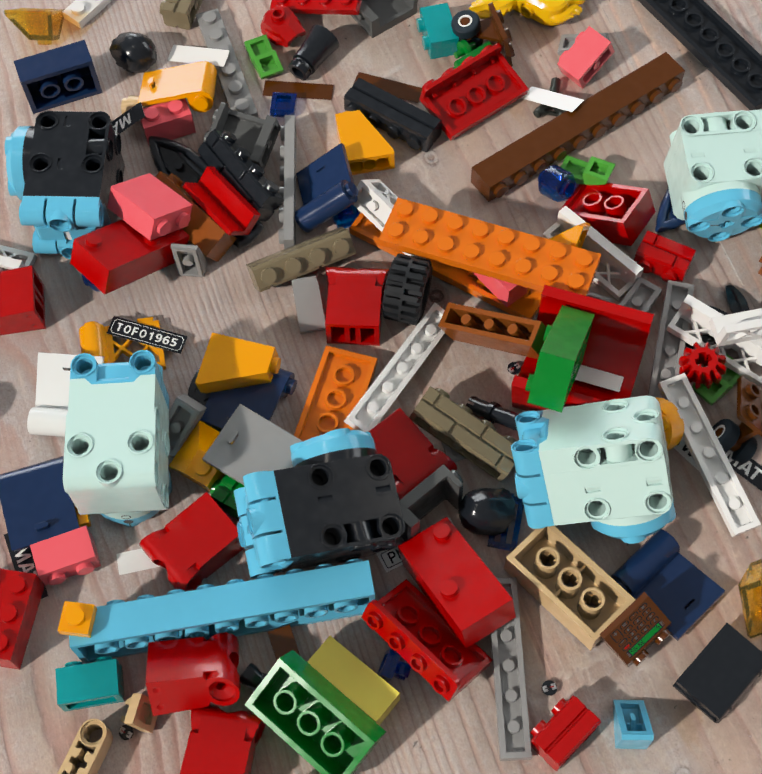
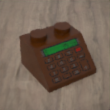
M643 592L600 633L603 642L627 667L632 663L637 667L649 656L646 650L654 642L659 646L671 635L668 629L672 624L653 600Z

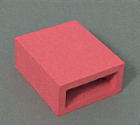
M147 173L112 185L107 208L151 241L187 227L190 222L193 204L151 173Z

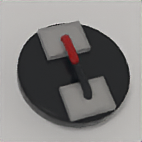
M512 362L508 365L507 369L510 374L516 375L520 372L521 366L517 362Z
M547 680L542 685V691L548 696L554 695L557 691V685L555 682Z
M127 724L122 725L119 729L121 739L129 740L132 738L133 728Z

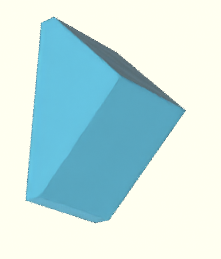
M613 700L615 749H647L654 740V733L644 700Z

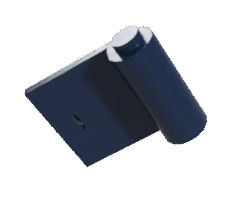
M342 143L296 173L303 206L296 210L294 215L299 227L307 233L313 231L358 200V189L354 185L345 146Z
M280 368L277 374H273L272 381L269 383L211 392L205 405L206 410L200 421L223 429L239 404L270 421L280 398H286L288 394L292 395L297 386V380L294 379L295 375Z
M64 456L0 474V501L12 552L29 548L31 544L80 528L75 505L68 493L65 492L63 486Z
M661 529L654 533L611 575V578L635 599L645 592L670 620L672 626L668 630L678 641L721 598L725 590L679 553L680 546L675 538L667 531Z

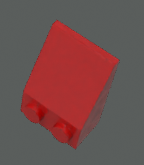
M613 183L605 185L579 184L562 206V208L567 206L585 222L591 224L590 226L611 243L632 246L656 212L648 188Z

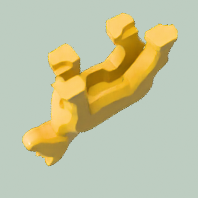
M476 0L471 3L472 6L469 7V10L477 13L480 19H486L490 17L488 4L493 2L495 9H500L503 16L507 12L515 10L525 18H531L545 26H555L565 23L576 15H580L582 7L579 4H583L586 0Z

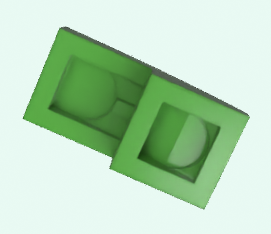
M266 34L244 42L248 56L261 80L284 72L277 53L272 49Z
M567 155L558 170L557 179L583 185H605L615 168V164L591 156L589 162Z
M726 353V356H727V357H729L730 359L734 360L732 357H730V356ZM727 367L726 373L721 375L722 379L719 384L712 382V386L709 389L704 384H701L700 388L696 389L694 383L692 388L694 392L712 406L737 384V379L741 375Z

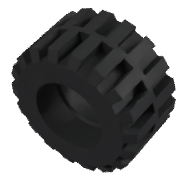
M400 253L397 254L390 266L384 289L382 311L385 319L415 326L420 322L427 304L432 279V264L430 260Z

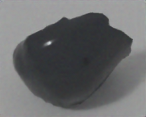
M124 32L112 40L109 50L112 57L116 60V64L124 70L132 73H143L156 63L157 52L155 45L146 35Z
M503 487L499 489L478 488L465 494L458 507V515L462 526L469 532L479 535L497 536L506 532L509 524L514 520L516 504L514 498L510 495V491Z

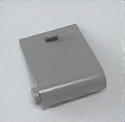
M239 404L202 460L244 485L243 476L249 473L292 468L290 446L303 441L242 404Z

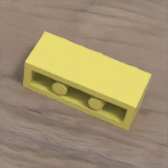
M331 636L325 640L307 661L378 725L384 721L400 701V692Z

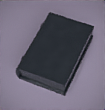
M726 623L677 679L673 687L714 723H720L726 714L732 711V707L753 682L762 675V651L730 624Z

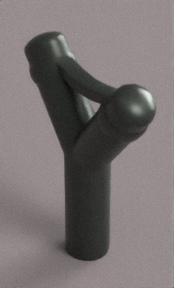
M554 77L551 79L550 91L559 93L561 83L559 78ZM541 104L533 111V114L537 118L543 115L557 117L566 110L552 107L555 111L552 112L548 111L551 106Z

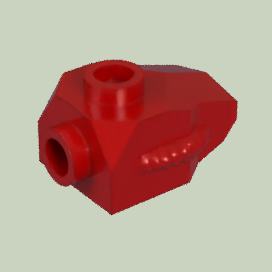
M276 6L268 10L260 25L261 32L264 35L266 34L268 39L276 46L288 47L297 37L306 35V31L301 26L297 16L286 6Z

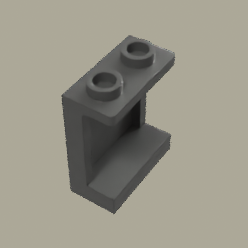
M362 0L359 15L351 16L371 38H374L417 13L418 0Z
M221 102L219 109L214 111L213 124L210 131L205 133L203 142L206 141L207 136L214 129L220 131L228 130L236 136L238 146L243 147L251 154L249 159L265 169L280 131L277 118L267 115L266 119H261L231 110L227 103Z
M443 464L399 500L405 522V530L400 536L403 542L420 533V520L444 500H447L455 509H459L458 507L463 496V480L455 470L450 471Z

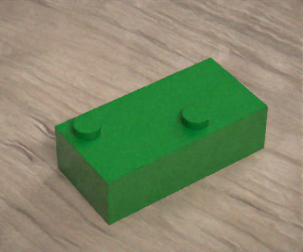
M562 305L553 325L548 324L543 338L545 342L539 353L535 373L530 374L525 390L529 391L530 394L527 403L562 413L581 367L595 314Z
M294 650L277 660L244 704L321 774H354L386 733L382 727Z

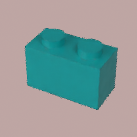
M448 3L421 7L420 18L416 19L418 32L423 33L424 51L428 50L430 59L452 56L457 51L459 37L452 30V15Z
M98 657L95 659V662L86 664L80 661L68 662L65 664V667L55 669L57 705L64 712L125 702L122 665L113 657Z

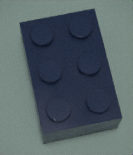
M85 40L14 61L20 83L33 114L103 93Z

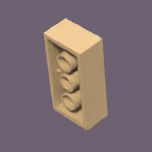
M555 526L535 529L505 560L504 570L510 576L516 577L517 582L590 651L602 640L600 633L636 600ZM548 562L551 563V566H544ZM569 582H571L573 584V587H568L564 584H568ZM592 602L595 604V608L588 607L587 605Z

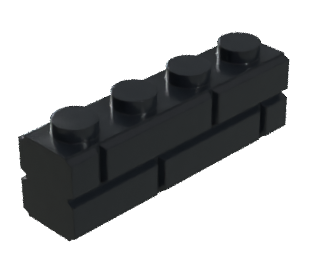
M358 78L353 87L344 95L345 111L360 110L375 129L380 128L386 131L391 138H399L407 142L409 147L414 150L420 149L427 153L442 133L441 119L361 78Z
M212 130L207 136L206 141L197 150L209 166H214L261 214L258 220L268 221L274 214V210L278 209L284 201L278 193L279 187L274 182L265 178L264 169L249 159L251 154L243 147L238 146L236 143L237 138L233 133L228 130Z

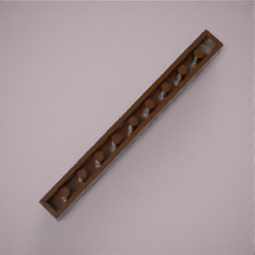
M667 52L663 53L587 98L573 112L565 111L474 165L471 170V183L488 202L496 197L504 196L508 190L516 185H522L529 177L536 173H542L549 165L556 161H562L574 150L582 149L592 139L600 138L607 130L614 126H620L627 118L632 115H638L652 103H658L670 92H676L682 86L685 70Z

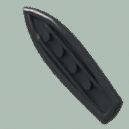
M150 136L148 138L150 152L158 172L161 171L167 175L173 173L183 181L182 187L185 182L198 183L206 167L209 166L198 153L179 142L157 136ZM257 220L249 235H234L237 239L233 244L240 249L251 244L264 228L261 221Z

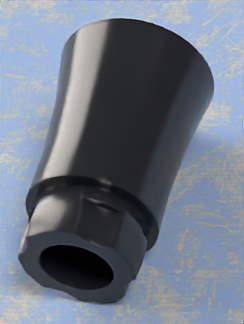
M313 25L307 38L288 65L290 72L296 78L303 81L307 80L327 57L339 48V42L335 35L321 25Z

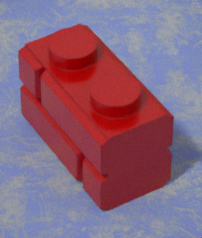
M647 230L636 251L634 261L643 268V273L658 275L665 282H668V280L683 282L696 250Z
M574 695L568 701L562 698L551 710L554 716L547 723L541 720L530 732L533 736L531 747L555 771L561 768L601 724L600 719Z

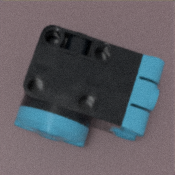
M47 110L37 116L35 126H19L10 136L6 137L5 155L8 191L10 196H17L22 200L19 206L21 225L34 226L35 228L32 238L35 254L60 253L63 257L71 259L75 238L117 222L118 216L109 210L107 206L111 186L123 182L125 164L121 154L120 133H115L110 116L102 111L73 112Z
M341 428L303 442L295 443L290 446L292 468L249 473L243 476L244 487L233 491L238 517L240 518L237 522L238 538L241 547L247 550L245 551L250 578L252 579L263 574H275L292 569H302L321 564L342 563L351 559L373 556L380 551L396 547L395 540L405 530V522L390 460L382 454H377L374 438L370 432Z

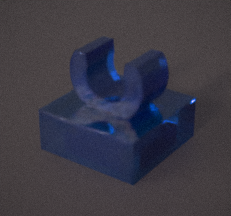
M351 205L334 216L333 220L337 228L343 227L346 229L353 224L360 213L354 205Z
M391 648L385 652L377 674L387 683L393 677L404 681L410 674L411 666L399 661L401 656Z

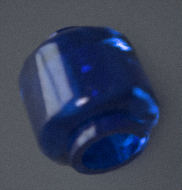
M551 165L538 176L539 192L556 202H562L574 194L576 190L575 177L570 171L558 165Z

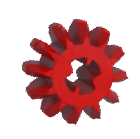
M696 342L693 345V349L686 347L683 353L684 356L679 358L678 364L681 366L679 374L685 373L690 383L695 382L696 389L700 388L701 384H704L709 389L712 386V382L719 384L722 379L721 375L726 373L727 367L724 365L726 357L725 355H719V347L711 350L709 342L705 343L704 347H700Z

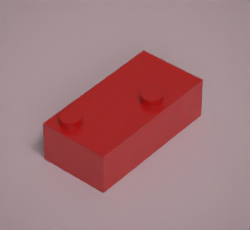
M119 220L75 238L70 264L103 294H107L174 264L175 259L171 244L187 245L190 235L183 229H179L150 241L124 220Z
M448 517L443 518L398 546L403 566L465 649L516 618L513 598Z

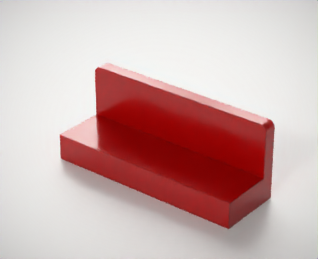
M214 166L206 167L198 183L185 182L183 185L184 190L230 236L249 235L261 215Z

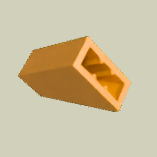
M360 110L335 114L339 144L342 143L345 146L352 175L395 168L394 149Z
M212 333L195 384L200 392L211 393L269 383L272 381L273 374H277L280 369L281 358H279L275 347Z

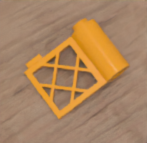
M153 317L137 319L138 323L160 329L159 320L153 321ZM95 321L87 322L79 329L81 354L88 353L92 356H104V363H116V360L122 353L130 358L133 353L127 350V348L133 341L127 339L121 346L113 341L111 334H107L109 326H103ZM139 343L144 346L142 350H150L158 355L159 362L157 364L161 365L163 370H166L163 349Z

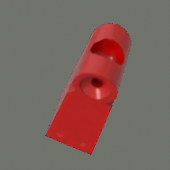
M31 265L1 271L0 335L46 329L44 283L34 267Z
M325 267L328 283L325 319L327 344L380 346L382 303L389 269Z
M401 408L368 431L374 438L377 454H382L390 460L399 500L443 464L450 471L458 469L455 462L449 456L434 448L433 444Z
M207 492L166 524L164 529L152 532L139 543V546L153 563L167 570L168 581L173 588L182 589L185 592L197 590L196 588L200 586L204 578H208L244 549L239 542L237 526Z
M223 632L213 635L208 640L204 637L148 642L146 687L153 716L209 707L210 702L221 706L236 703L240 698V675L237 670L239 665V641L237 637L232 633Z
M215 705L192 709V730L189 734L180 774H251L255 747L262 737L266 724L251 711L240 710L227 713Z

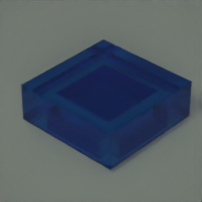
M273 92L270 116L285 117V115H295L297 94Z

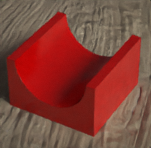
M544 285L537 321H542L546 327L548 324L553 325L562 305L595 314L581 365L624 377L619 392L575 380L564 407L630 398L648 341L654 314ZM526 357L518 376H514L511 385L512 407L524 411L548 409L527 403L530 392L526 391L525 388L529 375L535 373L538 359Z

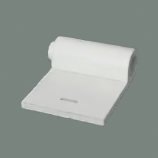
M38 352L35 407H32L29 411L27 420L29 434L65 437L70 371L68 370L71 368V361L77 355ZM94 356L98 364L104 363V356Z

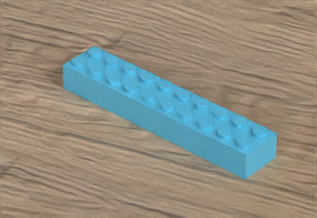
M351 559L343 565L321 564L314 570L292 569L287 571L285 575L263 574L257 576L256 580L244 581L243 579H233L228 581L226 585L221 586L204 584L198 586L197 590L185 592L182 589L168 591L167 595L157 597L147 594L137 597V600L133 601L112 600L107 602V605L97 607L91 638L69 635V644L72 651L83 663L95 662L96 658L103 656L118 658L148 652V642L204 637L208 640L213 635L223 632L232 633L238 637L271 631L289 624L291 627L363 615L368 603L375 600L369 560Z

